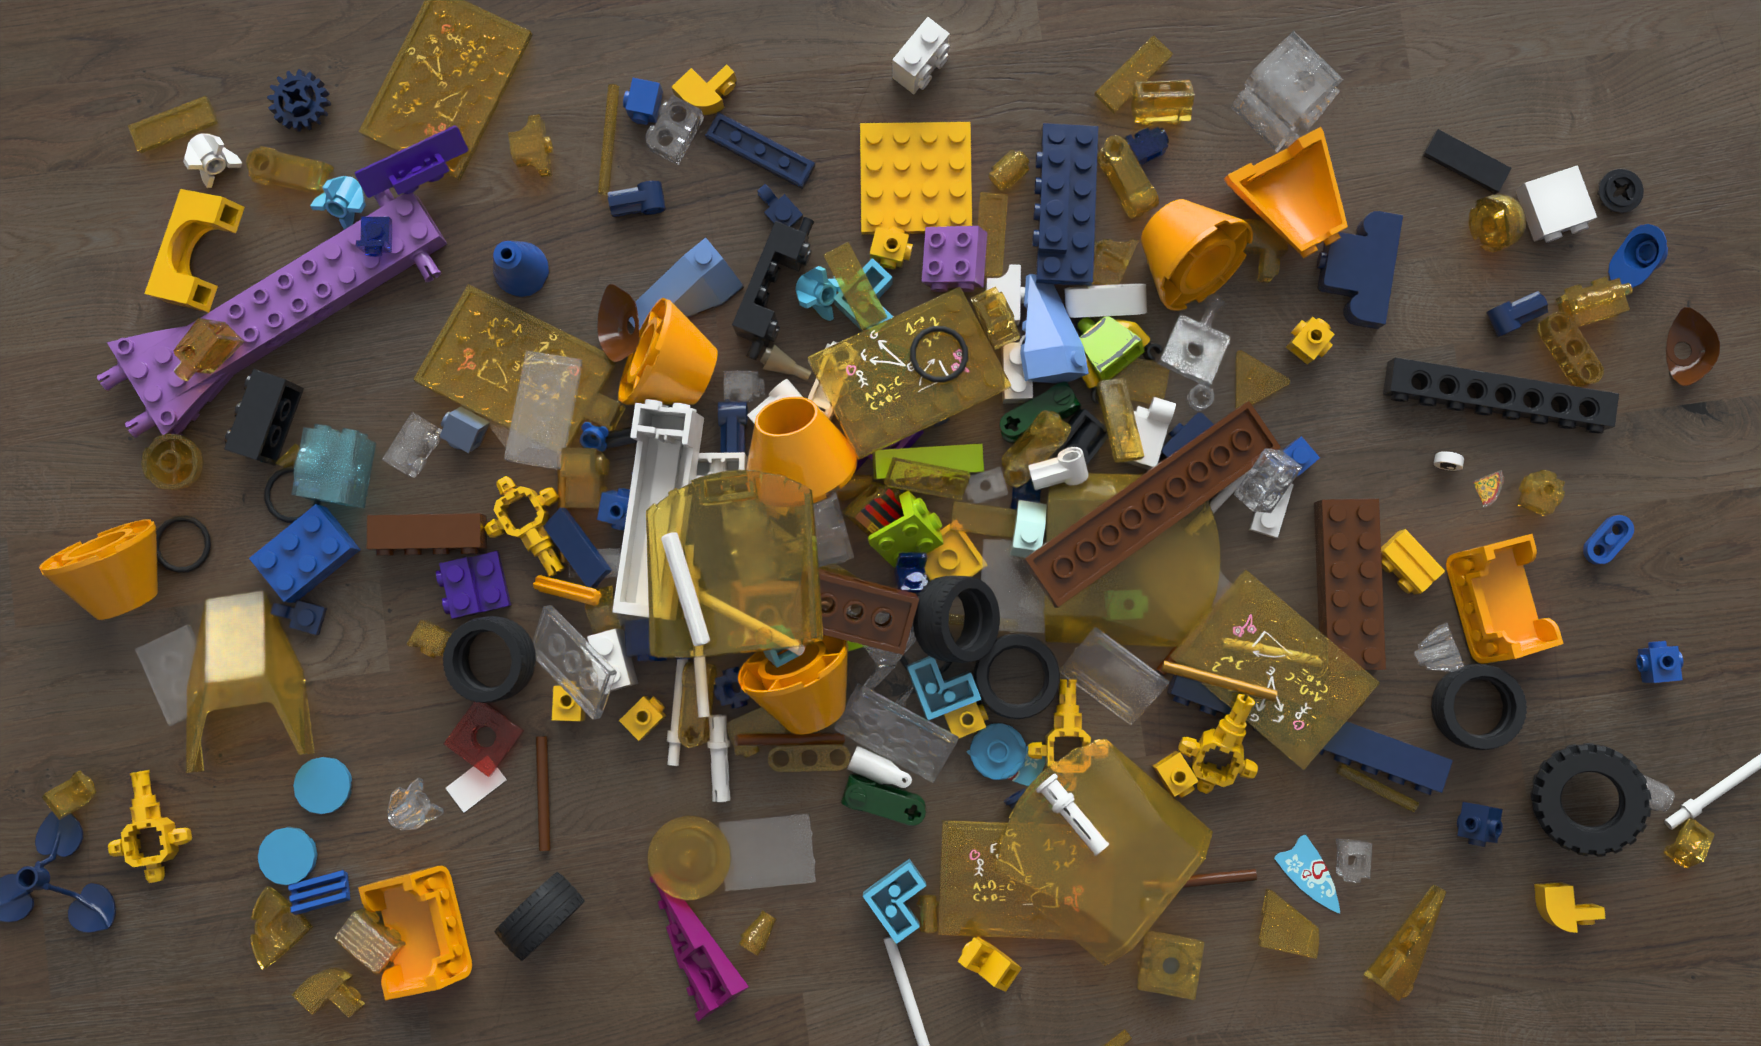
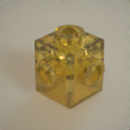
M1540 470V472L1528 474L1520 484L1519 491L1521 495L1517 505L1542 516L1553 514L1555 507L1559 506L1564 498L1565 491L1562 489L1565 482L1557 479V474L1548 470Z

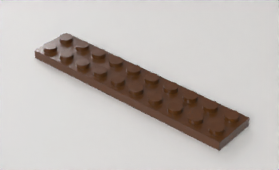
M1247 401L1029 554L1022 561L1053 606L1058 608L1276 452L1281 446L1250 401Z

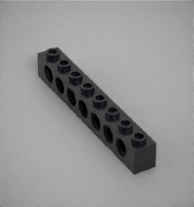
M1396 357L1387 362L1383 395L1391 396V400L1397 402H1408L1409 399L1419 400V405L1434 407L1436 404L1447 405L1448 410L1464 411V408L1474 409L1475 414L1490 416L1493 412L1503 414L1502 418L1508 420H1520V417L1530 418V423L1546 425L1548 422L1558 423L1559 428L1575 429L1576 426L1585 427L1586 432L1602 434L1604 430L1615 427L1619 393ZM1412 377H1416L1421 381L1420 390L1412 386ZM1440 381L1448 385V394L1440 391ZM1468 386L1476 390L1477 396L1475 399L1468 395ZM1496 390L1504 395L1503 403L1496 400ZM1524 395L1530 397L1532 401L1531 408L1524 404ZM1552 399L1558 402L1559 412H1555L1552 409ZM1580 404L1584 405L1587 409L1586 417L1581 415L1579 411Z

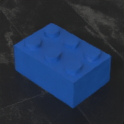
M315 504L249 559L283 602L296 603L297 600L304 597L361 549L327 507Z

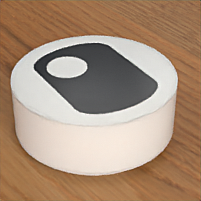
M1438 452L1435 454V467L1451 471L1463 469L1464 457L1453 452Z

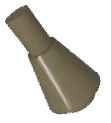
M775 344L772 349L766 347L760 359V362L764 364L763 370L788 375L792 374L805 381L808 380L811 374L810 370L795 364L796 362Z

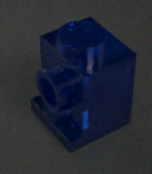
M1156 127L1152 130L1145 128L1134 135V139L1131 134L1126 136L1122 144L1134 168H1137L1163 155L1168 148L1167 143H1169V139L1163 128L1159 129V127Z

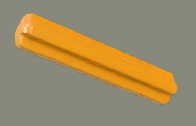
M542 575L535 577V582L533 583L534 589L540 592L593 606L598 605L599 599L602 597L601 592L596 589Z

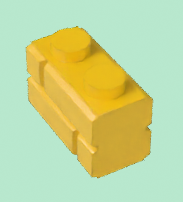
M1406 529L1398 531L1381 547L1382 569L1388 573L1392 571L1399 578L1397 581L1399 587L1408 594L1411 592L1414 595L1423 593L1445 571Z

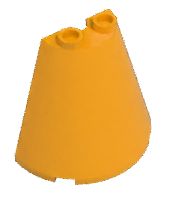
M1321 127L1298 138L1287 149L1254 166L1252 163H1249L1224 178L1227 186L1301 254L1303 258L1318 251L1316 246L1324 242L1325 246H1328L1341 238L1339 232L1348 227L1324 131Z

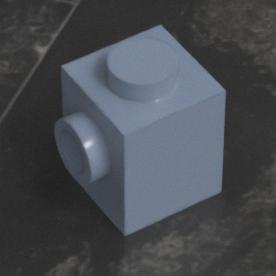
M461 406L452 412H447L441 422L443 429L440 438L446 440L451 447L470 453L481 445L490 422Z

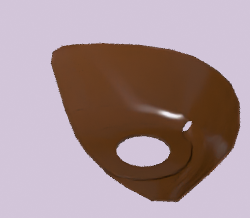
M609 284L600 303L597 328L600 345L607 357L613 362L623 360L636 350L639 343V317L636 302L630 294L614 284ZM630 317H633L635 322V329L632 334H629L627 328Z
M1684 307L1676 316L1669 330L1666 358L1668 369L1673 379L1682 386H1688L1703 378L1716 364L1720 354V341L1712 324L1702 314L1693 308ZM1685 342L1690 346L1691 355L1687 359H1679L1674 354V347L1677 343Z

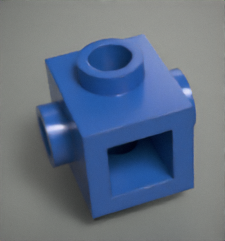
M618 488V491L602 492L597 520L611 523L612 528L624 531L630 489Z
M1666 641L1648 642V648L1638 649L1636 665L1641 672L1642 683L1683 680L1681 672L1683 656L1679 652L1678 646H1667Z

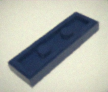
M560 507L543 528L586 587L595 589L612 569L567 508Z

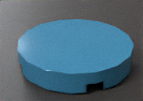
M1003 723L989 724L986 728L979 730L973 737L970 746L971 760L975 768L983 776L994 780L1007 779L1015 775L1023 767L1026 758V744L1021 734L1012 726Z
M330 757L311 759L301 766L295 776L293 785L295 797L300 805L309 812L317 814L334 812L344 806L351 796L352 777L347 767L337 759Z
M286 827L277 829L267 835L260 845L258 853L259 867L265 877L274 883L289 885L300 882L312 872L316 865L318 855L316 844L305 831L299 828Z

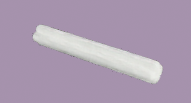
M676 532L662 536L661 540L693 645L707 644L710 642V637L679 536Z

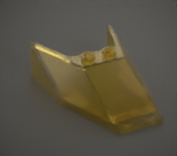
M265 591L205 600L187 684L186 773L204 771L201 737L208 713L213 710L270 702L275 706L298 754H314L304 670L278 617L270 614L272 605Z

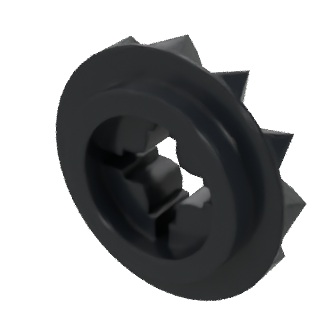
M1612 170L1605 174L1598 183L1599 191L1597 195L1602 200L1601 205L1607 206L1610 212H1621L1623 214L1631 211L1640 204L1643 198V184L1640 178L1630 170ZM1628 186L1623 192V196L1613 197L1614 192L1617 190L1616 187Z

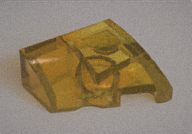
M1103 239L1098 242L1094 241L1093 284L1096 286L1120 284L1139 240L1130 239L1128 242H1113V239Z
M1266 889L1261 913L1263 915V922L1258 945L1317 959L1319 928L1275 892Z

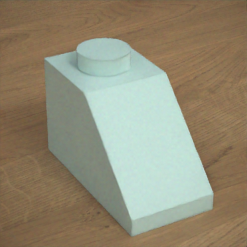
M1023 500L1018 501L1010 555L1025 558L1042 546L1047 504Z

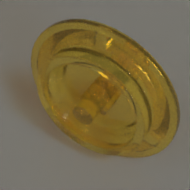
M683 816L667 822L656 832L648 850V867L653 880L665 893L678 899L695 900L711 894L722 884L730 867L731 855L726 837L715 824L701 817Z

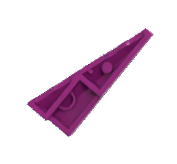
M662 870L653 874L650 877L651 883L654 882L659 890L661 900L658 901L660 909H665L670 923L666 926L679 968L684 969L688 977L690 986L686 989L689 996L694 995L698 1007L695 1016L697 1021H700L737 998L749 986Z

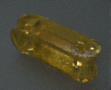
M1110 136L1098 153V162L1120 199L1126 214L1132 219L1142 216L1146 212L1158 207V194L1153 185L1150 184L1126 140L1120 136Z
M263 146L252 150L246 158V165L249 170L248 176L252 178L253 182L265 185L272 183L317 194L324 193L322 188L329 179L330 173L334 171V167L327 163L280 153L276 149ZM269 161L268 167L260 171L261 163Z
M1046 410L1039 413L1033 423L1003 455L1001 463L1003 469H1005L1004 480L1008 485L1013 487L1024 485L1031 478L1028 465L1046 461L1065 443L1070 434L1071 426L1063 421L1058 413Z
M686 662L683 668L678 739L680 743L690 748L705 744L710 737L708 717H698L694 662ZM706 664L709 712L712 715L717 668L715 664ZM690 730L698 733V738L690 735Z

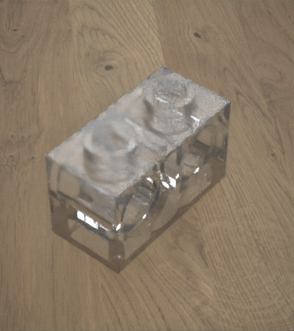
M671 95L669 101H664L658 113L660 117L656 125H651L648 129L645 140H647L646 144L649 151L679 165L704 120L701 109ZM682 112L686 114L685 119L680 122L672 120L676 113ZM665 136L673 138L672 143L667 146L659 144L660 140Z
M1265 448L1234 495L1253 512L1272 513L1302 469V466L1281 450Z

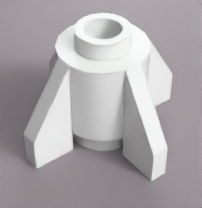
M199 134L193 137L188 143L183 161L187 169L200 170L201 178L206 188H212L215 179L214 175L222 172L226 166L228 168H241L242 166L239 157L224 148V143L220 137L210 134Z

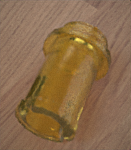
M936 895L919 896L917 906L920 907V932L932 933L938 931L936 906L939 905V901L936 900Z

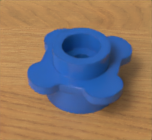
M585 422L581 427L583 430L580 437L581 445L589 451H604L607 448L605 440L609 434L608 429L604 426H593L590 422Z

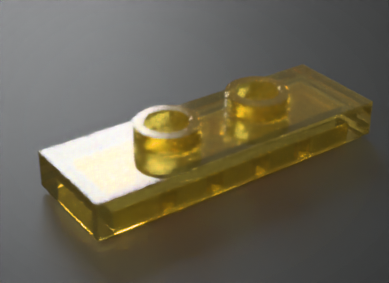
M1153 35L1094 95L1114 114L1173 56V53Z
M203 96L128 125L137 151L144 153L216 125L218 121L209 98Z
M980 192L978 226L987 232L984 277H1002L1008 194Z
M849 242L823 254L861 330L864 331L887 319V315Z
M1126 379L1099 381L1096 387L1115 463L1142 460L1144 452Z
M893 457L884 484L890 488L962 501L971 475L963 470Z
M954 501L952 503L949 530L1013 539L1017 510Z

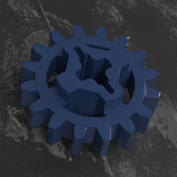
M298 69L296 76H294L290 71H287V78L285 80L278 76L277 80L280 84L278 86H270L275 93L274 95L267 96V99L274 103L268 108L275 114L274 118L287 129L293 126L296 131L301 132L304 125L310 131L312 130L311 123L322 124L319 119L320 115L328 116L324 107L331 106V102L325 98L330 93L326 88H323L325 84L319 78L316 79L311 72H308L305 76V73ZM314 94L316 95V102L313 100ZM292 99H295V100H303V99H304L307 103L302 102V101H301V102H299V101H296V102H295V101L292 100Z

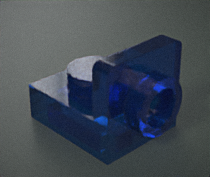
M389 216L361 217V240L356 241V247L364 252L366 256L380 257L382 253L392 252V219Z
M899 553L894 570L898 589L915 593L918 596L921 589L927 585L928 581L925 572L926 553Z

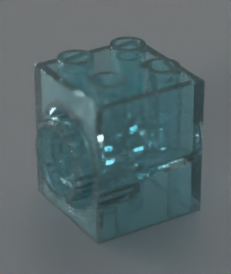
M314 424V429L303 427L300 450L294 464V483L291 495L313 501L317 499L320 502L365 508L376 442L367 439V434L353 429L342 428V433H340V430L321 424Z

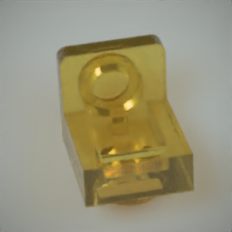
M79 770L69 780L46 792L42 798L60 820L88 804L96 794L93 781Z

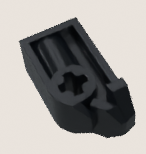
M1079 409L1047 450L1039 456L1037 463L1058 457L1059 452L1066 448L1078 447L1083 451L1087 465L1112 434V431L1086 409Z

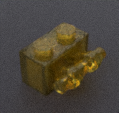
M1603 277L1591 281L1590 287L1582 289L1581 284L1564 289L1565 294L1558 297L1556 302L1565 330L1615 317L1629 311L1630 308L1625 295L1632 294L1631 284L1626 283L1622 285L1620 278L1609 281L1608 277Z

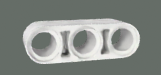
M1146 284L1065 288V309L1070 318L1147 313Z

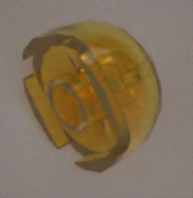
M1496 194L1478 199L1475 202L1477 203L1475 208L1469 212V228L1474 240L1479 237L1481 243L1484 244L1480 246L1482 249L1489 252L1500 251L1514 245L1522 237L1526 229V216L1524 209L1516 199L1507 195Z
M168 433L157 436L153 439L150 446L145 448L142 454L141 465L145 477L155 484L156 487L176 491L190 487L199 479L203 472L204 459L201 450L193 441L182 435Z

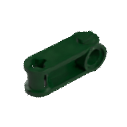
M1068 382L1056 384L1043 394L1003 415L1000 420V428L1004 440L1009 443L1021 442L1059 420L1068 418L1081 408V404ZM1013 424V426L1018 427V430L1013 431L1011 428H1008V425Z
M850 774L841 799V803L844 806L907 825H918L924 820L926 804L920 795L886 784H879L861 775ZM912 805L917 806V810L914 811V814L909 813V809H911Z

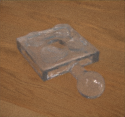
M1210 294L1204 299L1203 308L1205 313L1201 322L1183 314L1179 315L1158 362L1159 365L1208 388L1213 382L1231 339L1230 336L1211 328L1215 316L1221 314L1225 309V300L1219 294ZM1188 346H1197L1201 351V355L1194 356L1190 354Z

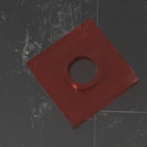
M474 702L446 739L444 745L483 774L491 777L524 730L488 703ZM484 726L492 728L496 733V739L490 747L480 746L476 740L478 730Z

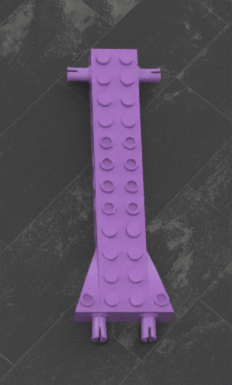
M387 189L374 195L380 206L378 210L188 326L165 329L107 342L117 358L118 364L97 375L98 381L103 380L100 384L105 390L109 391L128 378L146 407L145 412L125 423L126 428L131 427L128 430L130 434L137 438L145 431L157 425L163 437L178 441L183 435L181 432L191 420L195 421L200 415L198 412L208 401L211 402L234 374L414 264L418 267L425 282L433 281L432 275L438 278L441 275V271L438 270L430 254L447 245V242L420 198L412 192L410 194H402L395 199L390 190ZM195 324L193 331L187 334ZM217 327L218 329L209 337V334ZM198 337L193 352L189 353V346H192L189 345L190 340ZM187 343L188 347L176 351L179 347ZM181 361L187 363L181 371L174 370Z

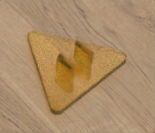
M1242 350L1236 352L1235 408H1238L1247 401H1250L1253 405L1290 384V379Z

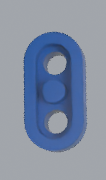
M1623 515L1607 518L1585 542L1583 547L1585 558L1592 564L1610 562L1632 538L1634 534L1632 521ZM1614 525H1616L1619 529L1617 535H1615L1612 531V527ZM1595 546L1600 548L1599 555L1594 553Z

